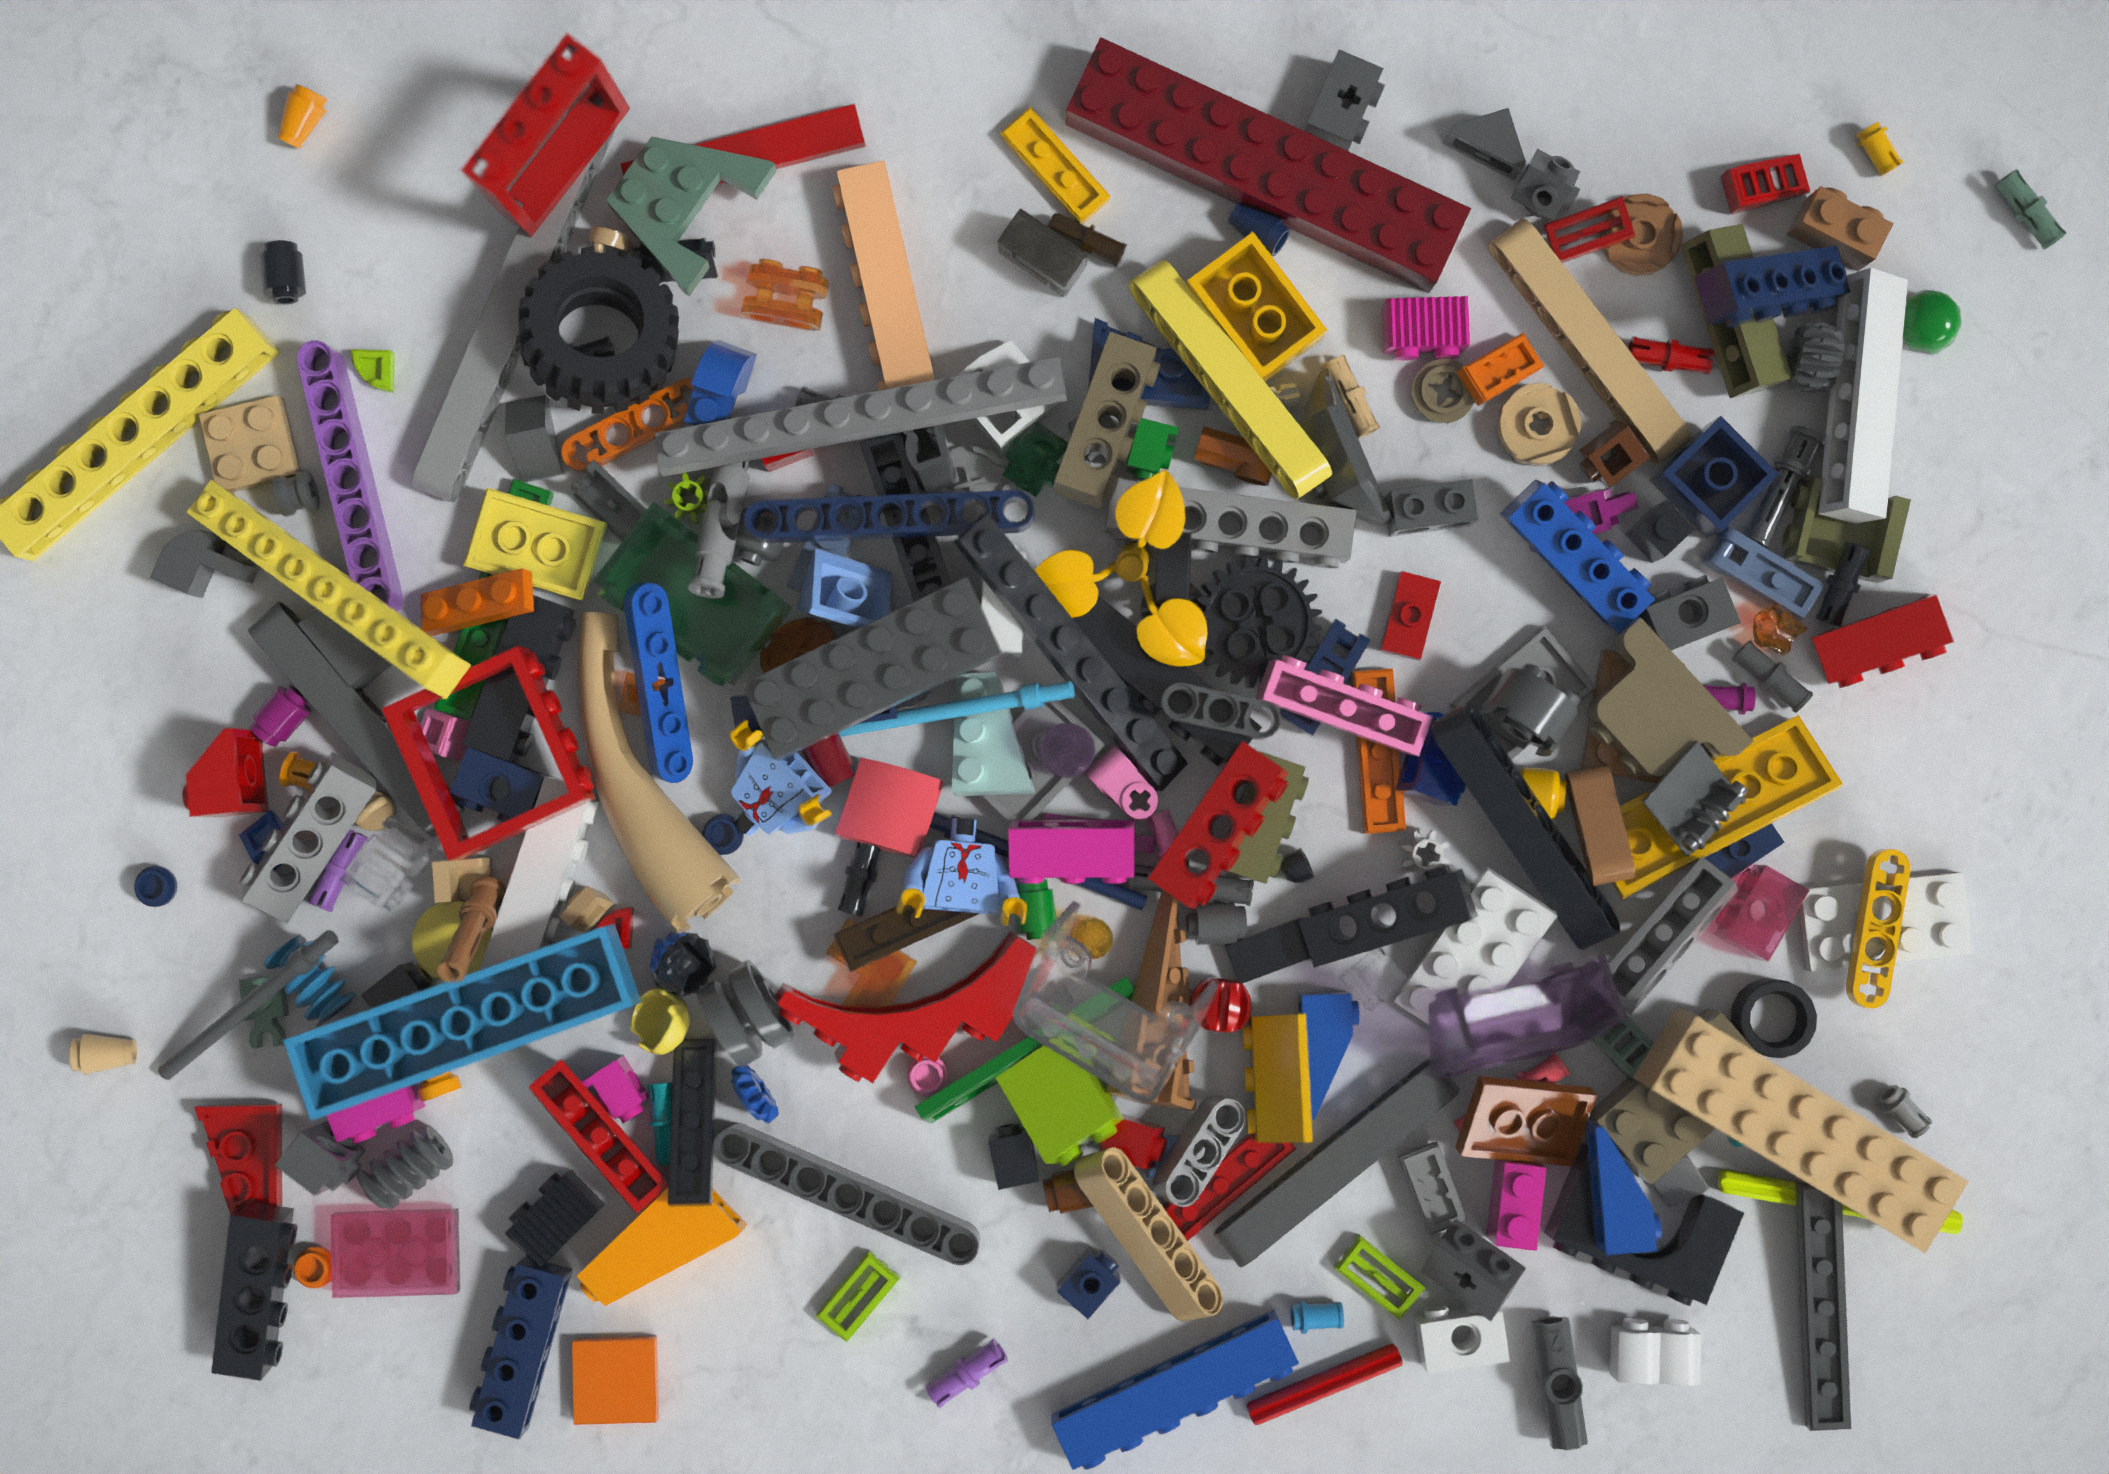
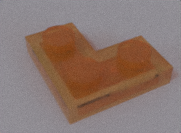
M848 918L841 930L855 925L857 922ZM834 939L826 953L846 965ZM898 950L854 970L860 976L842 1005L871 1007L891 1005L918 961L902 950Z

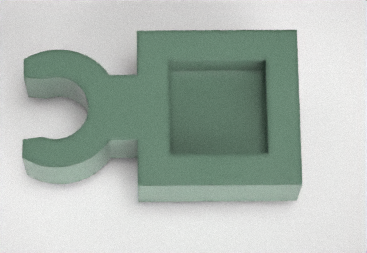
M269 977L239 980L241 1000ZM285 987L243 1020H254L255 1027L249 1035V1043L252 1049L263 1047L262 1036L265 1031L271 1033L273 1047L284 1045L283 1040L286 1039V1034L282 1026L278 1024L277 1017L289 1016L287 994L284 991Z

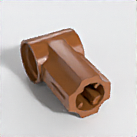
M1203 426L1194 462L1234 473V477L1247 483L1259 486L1269 485L1272 473L1244 438Z

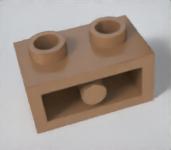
M1820 186L1803 201L1787 235L1813 249L1837 246L1842 264L1860 271L1876 259L1894 223L1884 219V215L1873 207H1861L1847 200L1846 194L1842 191Z

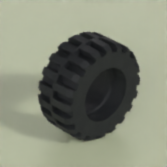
M594 246L581 247V254L573 256L570 250L559 254L556 265L551 261H547L538 269L539 279L536 277L530 278L525 286V297L520 299L518 309L519 343L523 363L525 366L530 367V377L537 386L546 384V394L555 401H559L561 397L567 399V407L580 411L581 405L592 407L593 414H604V407L614 406L617 413L628 410L629 401L631 400L640 405L649 399L650 389L658 391L665 383L666 373L671 372L675 362L679 335V314L677 306L672 304L673 294L669 286L666 284L660 285V274L652 267H648L646 270L641 268L642 260L632 254H629L627 259L618 256V249L606 247V253H596ZM604 305L615 308L629 317L638 330V339L629 349L618 355L593 357L582 354L568 345L559 333V325L569 313L580 307Z

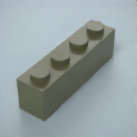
M1743 224L1710 229L1681 244L1680 247L1729 398L1760 392L1792 379L1791 370L1774 318L1756 323L1755 318L1752 317L1751 321L1730 328L1727 327L1726 322L1709 325L1707 323L1694 277L1723 262L1754 258Z

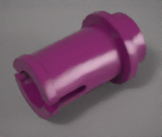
M1741 682L1739 686L1703 684L1725 710H1736L1739 715H1745L1746 711H1753L1755 708V688L1747 687V684Z

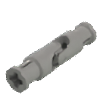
M749 461L718 466L713 470L707 505L695 550V557L698 561L694 578L689 580L688 590L698 596L712 599L724 596L725 586L723 585L725 570L726 566L732 563L741 513L750 476L747 473Z

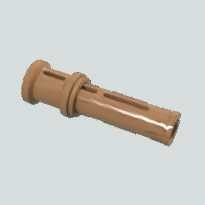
M483 876L473 881L470 888L471 897L462 904L459 911L461 923L437 969L439 976L443 980L454 983L455 977L457 982H461L464 979L483 933L494 926L497 919L496 910L501 906L507 890L499 880Z

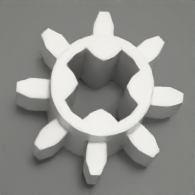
M1430 830L1427 833L1426 839H1422L1417 831H1412L1411 837L1413 842L1410 845L1399 846L1401 850L1406 851L1407 859L1401 862V867L1413 866L1415 868L1414 878L1420 879L1423 876L1424 870L1437 868L1440 864H1451L1449 859L1444 858L1443 852L1450 844L1449 842L1438 843L1434 841L1436 838L1435 830ZM1428 844V852L1434 854L1432 861H1424L1421 865L1422 858L1416 855V851L1418 848H1426Z

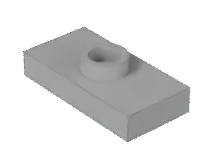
M1436 1141L1398 1156L1429 1235L1448 1229L1455 1218L1462 1223L1468 1221L1440 1146Z

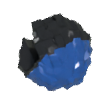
M670 932L664 939L657 938L649 965L655 985L668 993L679 994L683 997L692 993L695 994L700 989V986H705L709 982L708 977L716 970L709 941L701 938L697 933L686 932L681 934Z

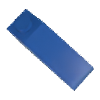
M1347 991L1297 992L1298 1014H1306L1311 1120H1315L1352 1039L1353 1025H1359L1358 1001L1352 1000V994Z
M1594 1121L1586 1122L1596 1247L1606 1255L1657 1251L1656 1238H1661L1662 1234L1658 1213H1654L1652 1205L1605 1128Z

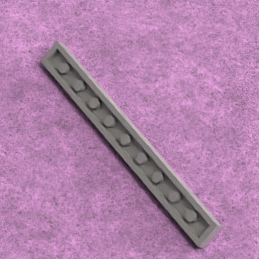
M1053 357L655 433L658 470L665 477L1067 401L1060 357Z

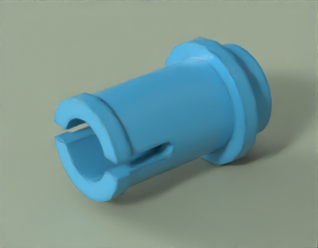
M1299 1300L1298 1305H1291L1290 1307L1292 1329L1300 1330L1301 1334H1306L1309 1329H1341L1344 1327V1312L1341 1302L1305 1304L1304 1300Z

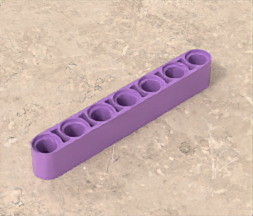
M310 340L299 348L297 365L349 577L372 594L377 589L384 587L387 596L385 603L398 612L403 604V593L346 362L338 351L319 340ZM323 354H327V365L324 369L316 371V359ZM337 393V404L334 408L325 410L324 402L327 396ZM346 431L348 437L346 444L343 448L335 450V437L339 433ZM355 470L357 473L355 485L345 489L343 485L345 475ZM365 509L367 513L366 523L360 528H355L353 525L354 515L359 510ZM374 548L377 553V559L371 567L365 568L362 559L363 555L367 550Z

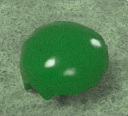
M1934 290L1920 291L1907 298L1903 328L1904 343L1911 350L1926 351L1931 355L1937 354L1952 345L1962 325L1960 308L1949 295Z

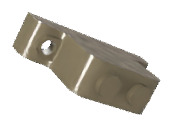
M1642 618L1633 620L1620 634L1617 633L1615 635L1613 653L1625 666L1623 673L1589 703L1587 716L1593 725L1590 728L1592 734L1603 745H1612L1621 755L1618 758V762L1630 775L1634 777L1638 774L1643 777L1664 776L1695 741L1699 742L1712 760H1716L1718 757L1738 755L1753 742V739Z

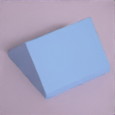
M815 548L796 609L861 628L890 614L891 572Z

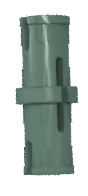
M2018 169L2012 171L1994 185L2016 212L2014 218L2018 223L2023 221L2040 243L2042 249L2050 247L2065 236L2067 232L2046 208V199L2043 196L2038 197Z

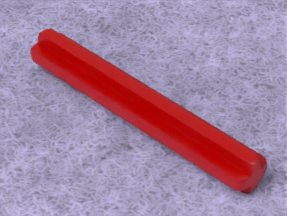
M1388 1344L1254 1399L1246 1404L1247 1411L1253 1424L1260 1425L1399 1368L1403 1364L1402 1357L1395 1344Z

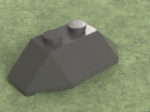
M1327 368L1320 371L1298 422L1300 427L1324 455L1332 471V476L1312 490L1317 498L1323 497L1326 506L1357 510L1356 518L1378 527L1383 526L1392 519V515L1351 424L1330 371Z

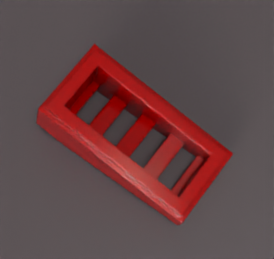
M1800 154L1727 169L1720 176L1731 215L1807 195L1811 192ZM1790 166L1796 182V187L1791 188L1784 169ZM1775 170L1781 186V190L1777 191L1771 175V171ZM1762 174L1767 193L1761 192L1757 175ZM1745 178L1749 180L1752 196H1747L1743 182Z

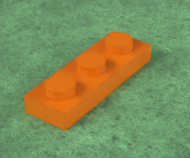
M521 568L420 594L422 630L430 636H436L534 612L532 572Z

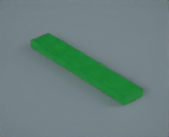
M516 479L512 480L508 494L548 506L551 505L554 496L552 491ZM481 571L479 579L493 575ZM509 618L461 629L453 652L471 665L469 668L494 657ZM487 678L450 694L447 699L437 700L434 709L471 721Z
M1126 976L916 1105L915 1108L922 1120L933 1124L998 1084L995 1077L1061 1033L1076 1036L1131 1002L1134 987Z

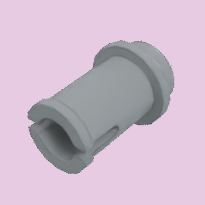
M1897 1085L1886 1088L1878 1098V1102L1881 1104V1111L1885 1114H1891L1912 1138H1917L1926 1133L1930 1128L1929 1125L1932 1124V1120L1909 1098V1091L1906 1088H1899Z

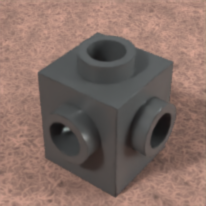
M1537 148L1521 175L1511 199L1524 205L1531 214L1537 217H1547L1554 221L1561 208L1569 211L1578 196L1580 188L1576 187L1575 183L1580 171L1575 169L1573 164L1561 156H1551Z

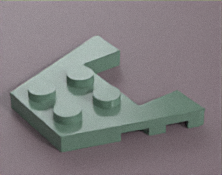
M651 136L606 201L609 208L636 239L649 250L663 270L668 272L684 294L690 297L710 266L706 259L677 242L721 180L757 200L776 173L775 163L769 160Z

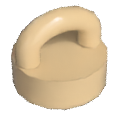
M593 226L590 229L588 242L594 244V251L596 253H603V248L608 247L618 249V256H620L621 252H628L631 238L629 235L613 229Z
M376 790L355 821V824L368 831H379L389 827L395 820L397 813L393 798L385 792Z

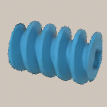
M302 935L294 937L274 951L265 960L264 966L267 969L278 967L280 969L288 962L290 954L302 945L308 946L313 940L300 944L299 939ZM325 955L319 958V964L306 975H298L284 988L287 995L300 993L294 1002L297 1008L310 1005L304 1015L307 1021L321 1018L316 1027L341 1012L356 996L354 992L344 995L339 994V991L346 983L344 979L335 982L329 981V978L336 970L334 966L322 970L319 968V965L326 957Z

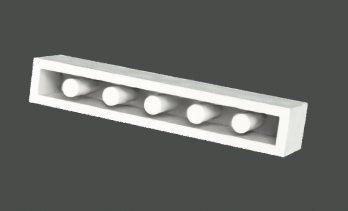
M1873 268L1847 275L1846 278L1851 292L1839 297L1836 327L1843 331V343L1846 348L1843 352L1844 361L1840 367V375L1836 377L1835 384L1830 388L1822 470L1823 481L1818 512L1821 515L1855 524L1884 519L1887 514L1908 285L1907 279Z
M545 776L534 808L569 793L564 780ZM592 790L596 799L526 830L479 971L547 947L550 941H556L562 926V919L558 918L562 903L568 902L575 888L576 881L571 879L576 863L581 864L588 850L589 841L584 840L589 824L595 825L601 811L602 804L597 801L599 797L597 791Z

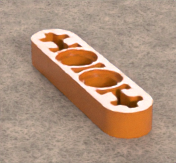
M685 378L650 395L649 399L640 405L634 403L628 406V410L617 412L570 436L562 446L561 454L563 461L574 471L587 473L586 467L593 459L603 466L656 439L655 433L673 430L685 424L686 422L683 421L688 405L683 403L675 407L680 415L674 418L672 410L664 400L670 397L673 404L684 399V390L690 389L693 392L694 385H691L693 379ZM651 406H659L664 410L665 414L662 424L654 428L646 426L643 422L645 410ZM617 424L626 426L629 433L626 442L619 446L609 444L607 440L608 430ZM596 434L598 435L599 442L607 450L603 455L598 448L589 451L586 454L588 461L585 463L578 459H572L577 454L575 448L577 445L581 444L587 449L597 444L592 439Z

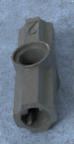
M1542 1317L1532 1321V1329L1539 1368L1537 1382L1542 1390L1550 1446L1553 1449H1580L1583 1445L1588 1444L1581 1400L1583 1384L1577 1374L1570 1321L1567 1317ZM1561 1374L1568 1375V1383L1562 1390H1551V1383L1556 1376Z

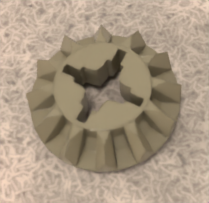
M1436 359L1425 364L1414 377L1411 398L1414 400L1417 412L1427 417L1430 422L1449 424L1463 418L1473 407L1475 401L1457 374L1464 367L1462 363L1453 359ZM1450 377L1448 383L1450 384L1449 391L1455 397H1447L1437 406L1438 400L1436 399L1438 393L1432 390V386L1439 387Z

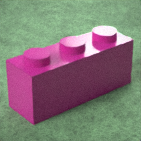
M1011 820L1008 829L1009 878H1019V882L1025 884L1041 883L1044 881V878H1060L1062 883L1067 884L1082 883L1085 881V878H1102L1104 883L1117 884L1126 882V878H1134L1135 820Z

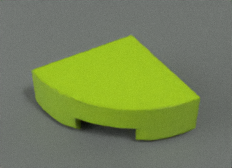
M350 349L352 364L362 379L378 390L394 393L395 353L391 350Z

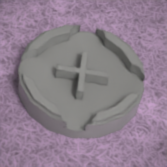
M967 444L966 446H959L949 450L956 471L954 485L932 491L931 493L1011 490L1010 474L1003 459L991 449L977 444ZM970 504L965 507L962 517L968 523H973L981 514H985L986 510L980 504ZM937 506L938 510L944 514L943 509Z

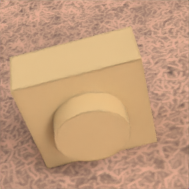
M586 886L583 890L571 896L567 902V908L559 917L569 927L586 933L591 930L614 903L605 893Z

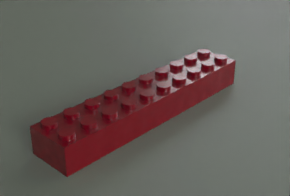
M1100 37L1066 108V126L1237 205L1243 203L1246 206L1285 220L1284 225L1291 230L1427 293H1430L1437 283L1471 211L1470 207L1102 37Z

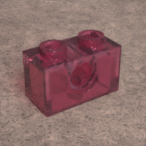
M1754 864L1752 869L1747 868L1738 879L1736 885L1739 891L1731 904L1728 903L1718 914L1715 923L1719 926L1714 935L1754 959L1769 962L1810 890L1767 865ZM1759 899L1765 907V913L1756 922L1751 916L1750 909L1752 904Z

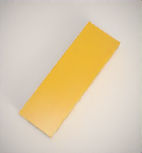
M1031 107L1000 132V137L1076 222L1083 224L1110 200L1108 192Z

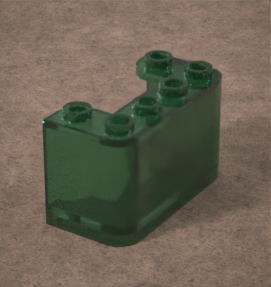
M653 501L592 580L602 588L598 596L617 610L619 609L624 612V597L626 591L633 584L649 582L661 586L666 592L669 601L677 654L688 662H691L695 657L701 663L697 671L714 684L723 687L727 682L734 686L793 607L734 562L726 566L723 585L725 586L723 597L712 599L698 596L689 591V580L694 578L698 561L695 557V550L699 536Z

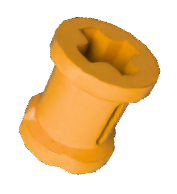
M291 751L284 760L280 770V785L287 788L294 785L307 789L310 785L306 783L307 777L317 762L301 758L300 753Z

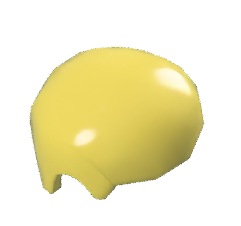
M650 988L640 997L641 1003L634 1007L630 1030L642 1040V1042L638 1043L640 1048L652 1054L662 1055L670 1053L684 1041L690 1025V1016L687 1004L680 996L674 995L671 992L668 993L662 988Z

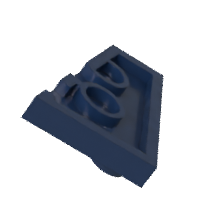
M1097 318L1094 319L1088 389L1110 332L1157 348L1154 362L1161 365L1154 386L1146 385L1141 399L1147 401L1146 405L1199 410L1209 409L1210 395L1174 350L1159 348L1142 341L1141 336L1129 331L1127 334L1109 327L1105 321ZM1119 378L1112 382L1113 387L1119 391H1128L1133 388V384L1124 378Z

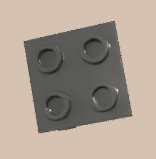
M1695 741L1646 795L1642 802L1682 853L1688 857L1697 849H1703L1706 846L1705 842L1715 831H1719L1722 828L1719 821L1727 822L1730 819L1727 812L1732 813L1739 804H1743L1746 801L1745 794L1748 790L1738 781L1730 784L1699 742Z

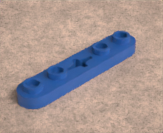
M638 582L626 591L624 612L649 766L652 774L657 779L669 783H679L690 774L693 767V755L669 601L666 592L661 586L649 582ZM658 676L664 677L665 684H662L659 690L653 689L652 683L658 681Z

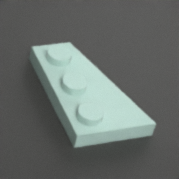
M996 672L967 673L956 677L955 701L1004 693L1000 677ZM1010 709L954 718L952 793L955 796L1035 793L1032 780L1029 778L1024 762V754L1014 730Z

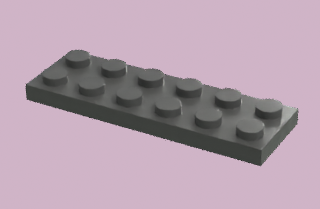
M966 577L743 683L742 686L773 758L779 761L1004 654L972 583Z

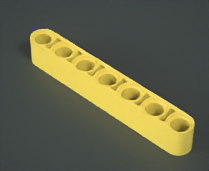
M1165 259L1160 260L1128 282L1130 292L1140 308L1292 498L1299 499L1332 476L1330 465L1324 455L1168 261Z

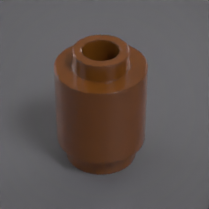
M1075 1168L1052 1173V1178L1043 1179L1049 1212L1059 1210L1060 1214L1094 1207L1075 1179Z

